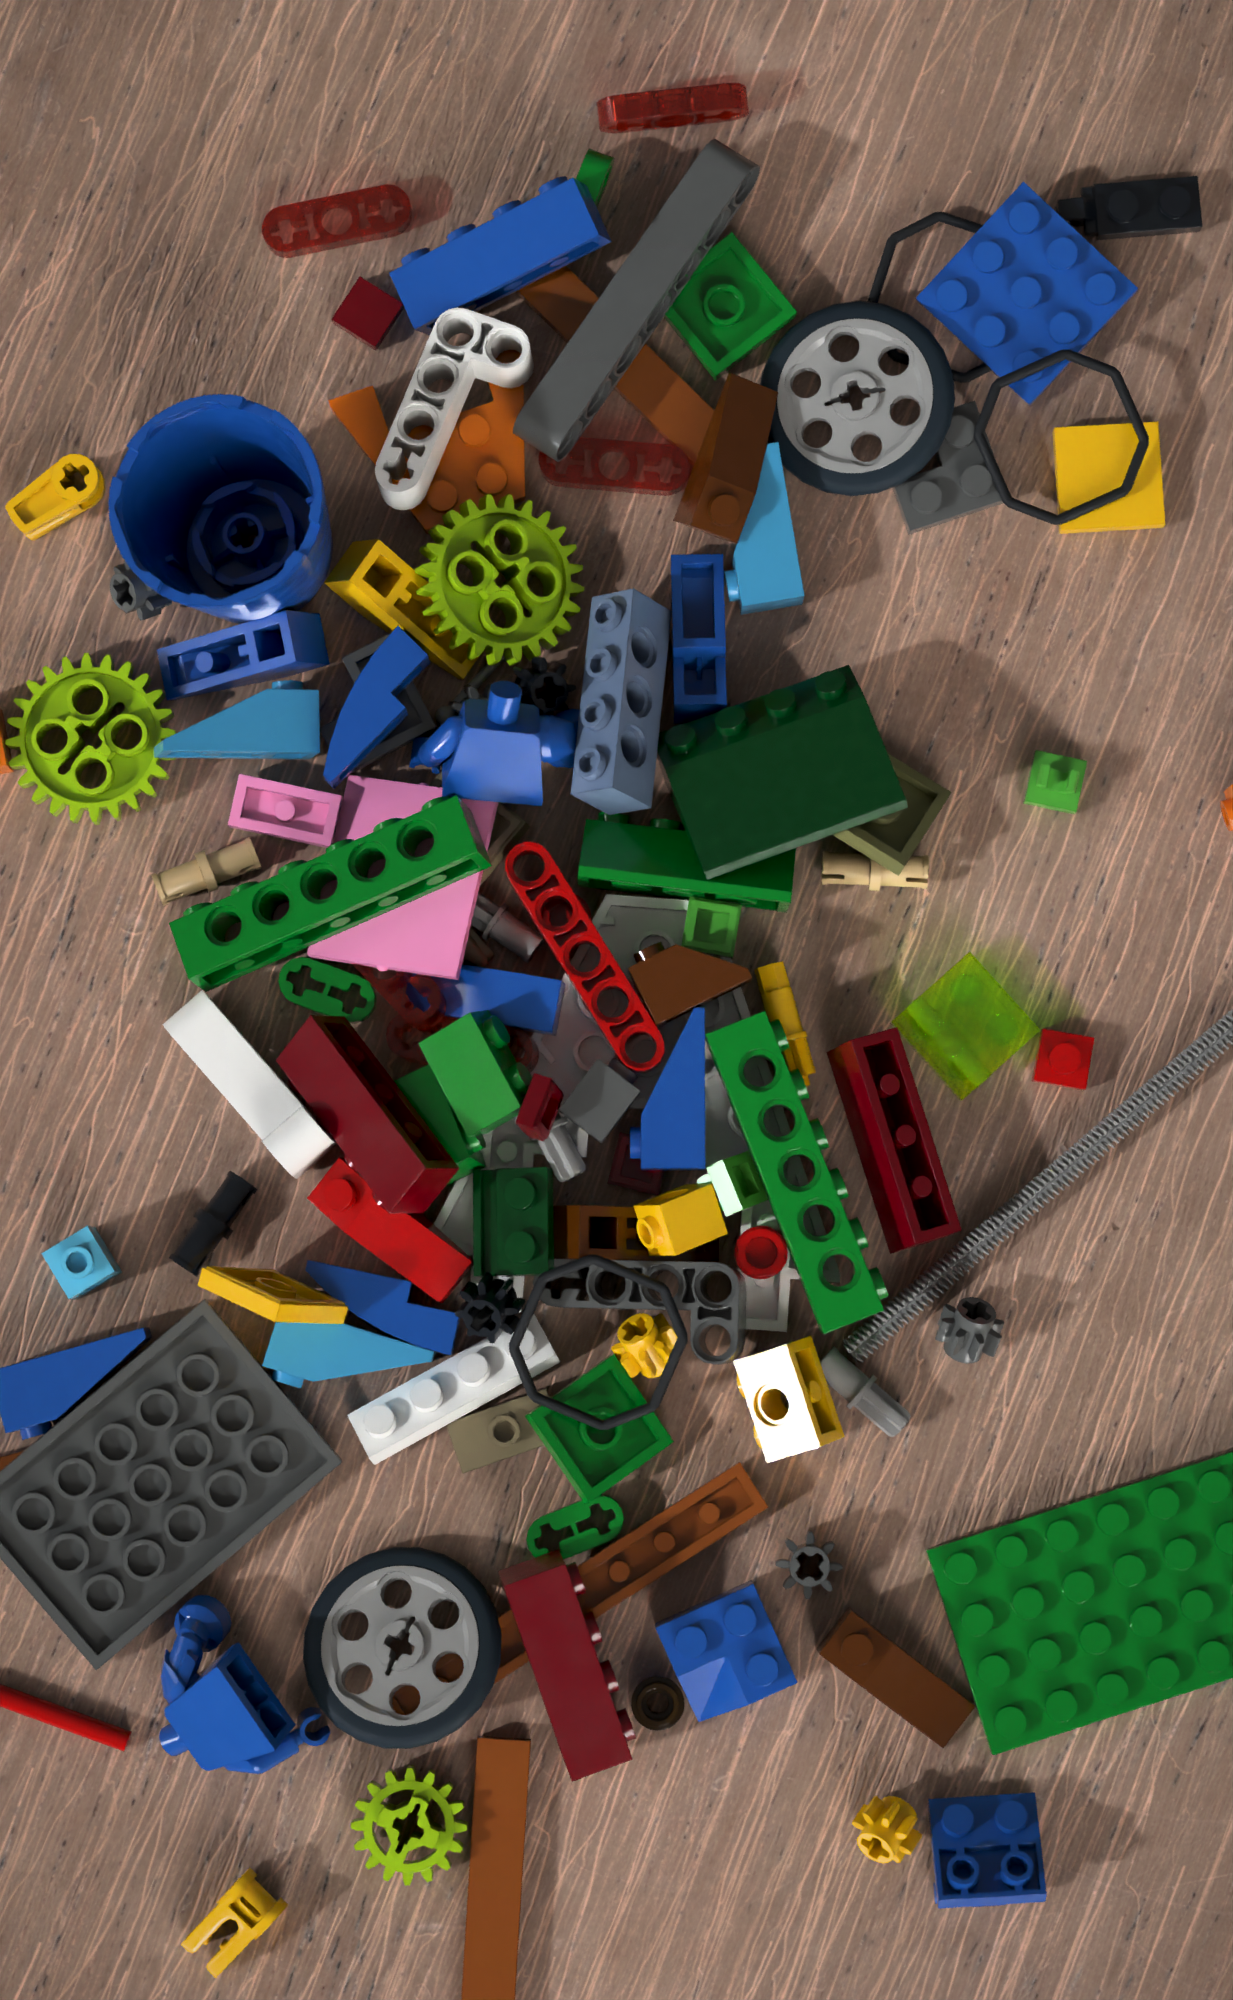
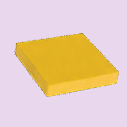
M1143 422L1149 436V445L1131 491L1118 500L1059 525V534L1154 529L1165 526L1159 422ZM1131 423L1054 427L1052 433L1058 514L1122 486L1139 442Z
M207 1266L202 1268L197 1285L273 1322L344 1324L349 1307L345 1305V1302L273 1269Z

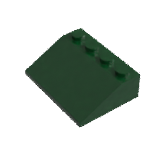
M849 665L824 672L816 677L774 690L766 695L724 708L716 713L674 726L659 733L657 758L661 772L706 880L908 808L907 800L870 708Z

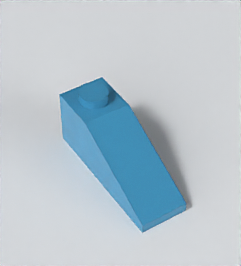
M778 442L768 443L756 495L733 554V570L724 571L729 602H739L741 615L802 605L804 600V590Z
M283 680L272 682V689L261 691L162 740L154 747V758L309 760L320 753L319 690L303 689L302 681Z
M275 1322L262 1366L274 1370L272 1374L274 1381L302 1388L304 1379L314 1382L434 1361L436 1351L418 1347L411 1343L346 1323Z

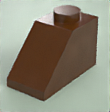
M662 942L655 943L634 954L633 957L636 964L628 967V973L657 1028L693 1011L694 1008H699L750 983L752 980V976L746 967L677 944L665 949Z

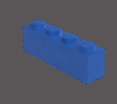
M566 176L555 178L543 184L538 189L540 195L523 204L520 200L506 203L493 211L494 219L478 227L475 224L460 227L447 235L448 242L432 251L429 248H422L402 258L401 263L403 266L391 271L389 274L414 330L430 335L439 316L448 309L458 307L476 312L611 243L610 236L587 185L575 178L568 180Z

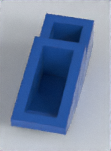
M723 554L671 555L674 724L688 723L727 708Z
M399 626L392 631L374 652L356 679L340 711L329 744L323 773L326 782L333 789L408 716L406 707L396 697L430 664L428 654Z
M462 964L459 980L409 973L403 1010L455 1020L470 1012L489 1010L492 1016H497L503 1022L506 1029L513 1028L556 1036L566 984L562 980Z
M307 1260L305 1271L329 1295L345 1302V1305L349 1306L348 1310L383 1332L413 1345L453 1355L461 1318L455 1316V1312L410 1303L414 1286L411 1281Z

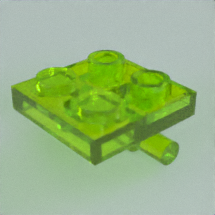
M971 952L966 954L890 1022L894 1028L898 1027L899 1034L960 1102L1040 1031L1038 1026Z

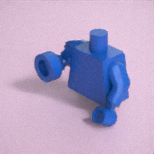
M497 681L490 687L488 700L468 699L464 701L459 716L449 717L430 737L416 738L413 741L409 767L415 769L417 765L432 767V773L439 774L442 763V797L448 796L451 798L457 795L460 799L542 806V762H548L554 767L573 768L580 710L569 709L555 716H539V708L535 705L520 704L522 695L520 686L510 681Z
M196 1595L190 1598L176 1614L174 1627L177 1637L171 1652L167 1649L165 1650L160 1677L163 1696L169 1703L164 1708V1714L170 1723L161 1728L159 1732V1739L163 1749L171 1756H178L189 1750L199 1766L207 1771L224 1767L228 1771L262 1774L298 1753V1746L304 1742L310 1746H319L325 1743L330 1734L328 1725L313 1733L305 1730L309 1722L317 1720L322 1715L321 1710L317 1707L304 1709L297 1718L298 1728L291 1731L296 1724L239 1642L232 1645L199 1674L197 1673L203 1658V1652H209L220 1645L230 1632L232 1622L228 1610L219 1600L208 1595Z

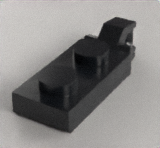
M1198 176L1094 184V186L1081 188V197L1057 200L1055 211L1072 227L1084 226L1085 236H1096V240L1194 233L1202 228Z

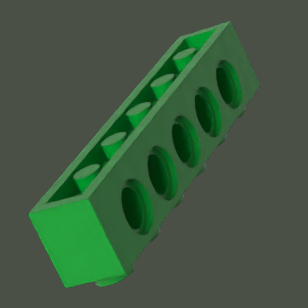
M457 795L451 798L443 796L432 799L425 803L421 808L422 811L404 819L391 818L374 827L373 833L357 840L345 839L335 842L326 849L325 854L309 861L298 860L288 863L278 870V875L260 883L257 881L243 883L235 887L230 892V896L215 903L205 902L189 907L184 911L183 917L169 923L188 979L205 992L210 991L491 867L492 864L472 811ZM428 838H434L432 849L424 856L415 857V851L420 842ZM385 859L386 863L383 871L374 878H368L367 874L370 866L377 860ZM337 880V888L333 895L320 900V892L323 886L330 881ZM289 901V909L286 915L279 920L273 921L272 915L275 908L279 904ZM241 922L242 926L239 935L232 941L225 942L227 930L233 924Z
M763 1011L705 1034V1041L787 1244L821 1334L829 1333L884 1311L880 1300L889 1297L886 1286L878 1268L875 1267L868 1270L860 1251L869 1247L865 1233L857 1217L850 1220L847 1218L841 1200L849 1197L847 1188L839 1169L828 1170L821 1150L829 1148V1144L819 1119L808 1120L801 1101L810 1097L799 1069L789 1071L782 1051L789 1049L790 1046L779 1019L769 1022L766 1012ZM761 1057L767 1059L772 1064L774 1078L771 1083L758 1087L747 1081L744 1075V1066L750 1059ZM772 1107H783L790 1111L794 1119L792 1131L785 1136L770 1134L764 1126V1115L767 1110ZM793 1156H802L810 1161L813 1166V1177L807 1185L794 1186L786 1180L783 1168L787 1159ZM811 1206H823L832 1214L833 1226L829 1233L824 1236H814L804 1227L803 1217L806 1210ZM833 1255L844 1256L852 1264V1277L843 1286L830 1284L823 1274L824 1263Z

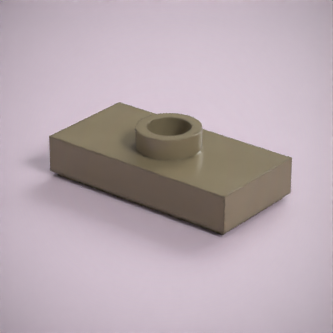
M547 1389L537 1391L549 1397ZM528 1395L464 1416L446 1425L462 1474L545 1446L525 1417L526 1414L538 1407L539 1404L534 1403Z

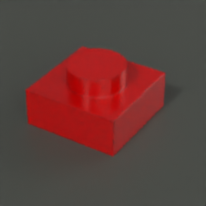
M1042 1028L1032 1082L1086 1090L1095 1038Z

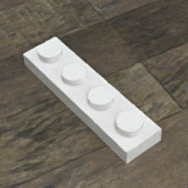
M533 1314L519 1346L532 1378L560 1363L535 1314ZM502 1330L495 1343H490L488 1338H485L348 1414L347 1416L371 1462L376 1465L522 1384L509 1352V1342L512 1335Z

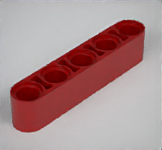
M522 842L515 845L505 859V871L517 896L620 1063L634 1073L645 1074L653 1071L663 1059L665 1045L657 1026L550 853L544 846L536 842ZM535 855L544 862L543 874L537 880L524 881L515 874V864L522 856ZM555 899L567 902L573 910L570 921L560 927L551 926L542 918L544 906L549 901ZM582 944L594 946L600 953L598 966L589 972H580L570 963L572 950ZM617 989L627 996L628 1007L622 1015L607 1017L599 1011L597 1001L604 991ZM637 1034H645L651 1037L656 1045L654 1057L644 1063L632 1061L625 1051L627 1041Z

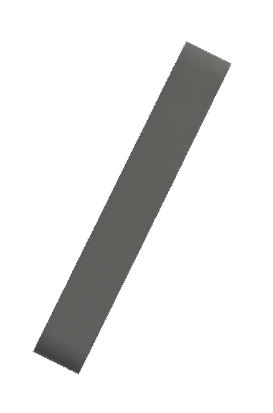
M716 139L711 140L703 148L523 406L514 423L513 434L557 462L568 455L661 322L670 306L684 289L701 261L713 247L753 189L760 173V167Z

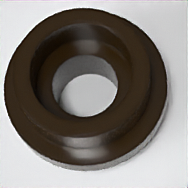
M662 1676L649 1677L640 1682L632 1694L631 1708L633 1715L642 1726L650 1730L668 1729L675 1725L683 1714V1693L679 1686L669 1678ZM654 1693H661L668 1699V1706L662 1712H653L647 1705L648 1698Z

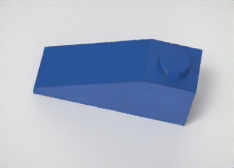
M285 610L264 618L157 649L166 700H177L285 678L330 665L320 613Z
M705 1008L693 1009L641 1113V1127H630V1159H641V1170H705Z
M140 1328L0 1368V1414L5 1433L20 1430L22 1440L45 1434L52 1428L51 1421L64 1418L152 1338L150 1328Z

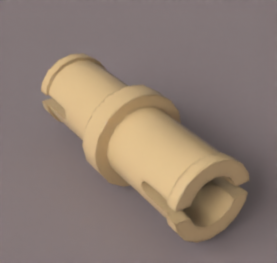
M248 837L244 841L207 855L204 850L195 853L196 859L158 874H151L161 902L165 906L172 901L206 888L209 893L218 890L217 884L255 869L259 870L262 867L250 837Z
M823 851L821 885H868V891H880V886L917 887L921 889H927L928 855L911 856L898 876L864 854L828 853V851Z

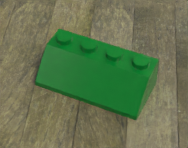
M598 812L597 820L586 819L578 869L579 887L689 900L691 896L739 904L745 908L787 913L792 896L796 848L706 880L686 831L681 830V822L652 818L650 819L649 826L628 824V815H608L605 812Z

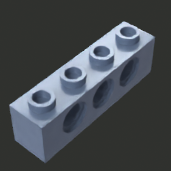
M634 588L594 596L591 601L571 795L608 815L652 808L672 611Z

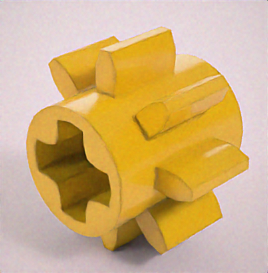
M639 1313L627 1318L620 1325L617 1333L620 1343L612 1346L611 1350L631 1378H634L639 1373L647 1378H656L662 1375L678 1337L663 1314L660 1313L653 1319L648 1314Z
M874 1796L869 1805L863 1804L852 1821V1825L862 1830L856 1839L860 1850L868 1858L879 1863H888L892 1859L900 1863L905 1854H912L922 1838V1834L913 1829L918 1820L915 1810L905 1800L896 1796H886L882 1800L878 1796Z

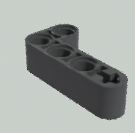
M554 1259V1268L576 1259ZM611 1260L654 1279L660 1273L668 1270L675 1274L679 1287L673 1299L678 1310L691 1311V1348L696 1357L704 1363L713 1365L728 1364L736 1360L743 1352L746 1331L745 1278L737 1268L718 1262ZM593 1264L563 1276L572 1279H586V1290L564 1289L560 1298L559 1290L551 1289V1281L546 1283L540 1297V1301L546 1305L560 1308L666 1310L663 1301L658 1298L653 1289L625 1278L626 1287L623 1294L617 1299L610 1300L603 1293L601 1285L604 1276L610 1271ZM586 1268H590L588 1275L586 1272ZM716 1272H724L728 1275L732 1284L730 1295L722 1302H715L707 1294V1281ZM534 1276L533 1286L539 1276ZM588 1294L589 1300L586 1301L585 1298ZM716 1325H721L727 1329L731 1339L730 1347L720 1356L710 1353L705 1343L706 1334Z

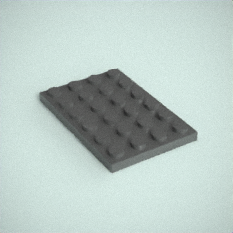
M204 1299L0 1471V1559L94 1669L98 1670L340 1465L342 1459L276 1381L272 1379L270 1374L209 1302Z

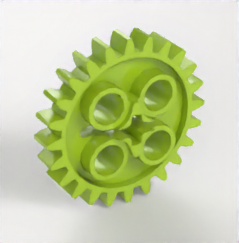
M491 494L480 498L478 507L471 499H468L459 505L460 514L453 509L442 516L445 526L437 524L428 531L436 543H426L419 549V552L431 561L415 568L416 574L429 578V583L416 590V594L431 597L433 602L422 613L424 616L439 615L441 621L433 632L437 635L449 629L453 633L449 645L451 650L463 643L469 644L467 658L471 661L479 657L484 650L486 651L487 663L490 666L500 662L503 653L509 666L521 661L522 652L530 661L532 658L541 655L540 646L549 650L558 644L554 633L563 635L571 630L572 627L563 616L572 617L580 612L581 608L569 600V598L584 592L583 586L571 582V576L582 571L583 565L569 563L567 556L572 554L577 549L576 544L561 545L559 539L564 534L566 528L565 526H560L551 531L547 527L551 512L548 510L536 518L531 516L533 501L531 500L522 503L516 510L511 494L501 498L497 506ZM495 532L501 533L508 538L511 544L510 555L503 554L497 549L494 541ZM471 543L477 545V552L471 549ZM457 563L466 565L473 574L472 587L464 585L459 581L456 574ZM499 572L506 579L502 583L501 588L494 581L498 577ZM528 573L536 575L543 584L542 597L530 591L527 585ZM490 605L498 606L503 611L506 618L504 628L497 627L489 617ZM523 608L529 611V617L524 616Z
M84 653L81 668H75L67 657H63V673L58 675L49 667L44 666L42 669L47 682L43 686L31 680L26 682L29 690L33 693L31 700L16 697L14 699L17 706L24 711L23 717L7 718V723L14 729L19 730V736L6 739L5 745L21 752L20 755L9 761V766L12 769H27V772L19 779L18 784L23 789L37 784L38 787L32 796V800L39 805L51 797L52 801L49 812L55 817L68 806L70 820L77 824L84 810L89 811V816L95 825H100L102 812L107 809L116 821H120L122 817L121 805L126 802L132 809L139 812L141 807L137 795L143 792L150 797L156 798L157 793L150 784L153 777L160 780H168L170 777L159 766L160 762L176 760V758H154V747L162 740L177 733L176 730L163 728L162 725L175 716L174 712L167 708L156 709V706L166 697L161 689L146 694V690L152 680L151 677L144 673L133 681L134 666L129 661L125 662L118 672L114 671V660L109 654L105 655L100 667H95L89 653ZM88 690H98L103 695V703L100 709L90 715L79 713L77 702L81 694ZM120 703L124 704L123 712L114 717L101 729L114 707ZM133 724L141 727L142 739L136 747L128 750L117 747L116 735L123 726ZM56 728L65 730L68 739L64 749L55 754L45 753L42 748V740L45 734ZM88 729L93 733L100 730L98 736L103 741L100 747L95 749L93 746L88 745L82 750L85 746V741L81 735L85 730ZM79 753L80 755L73 762L71 769L66 774L61 775L59 773L60 767ZM93 763L105 765L107 775L102 785L93 789L82 786L81 773L85 767Z

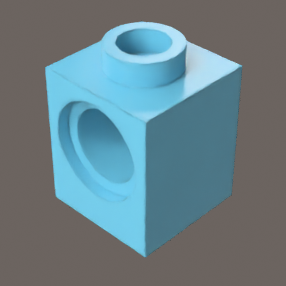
M92 1226L84 1227L41 1253L68 1299L77 1300L122 1273L97 1229Z

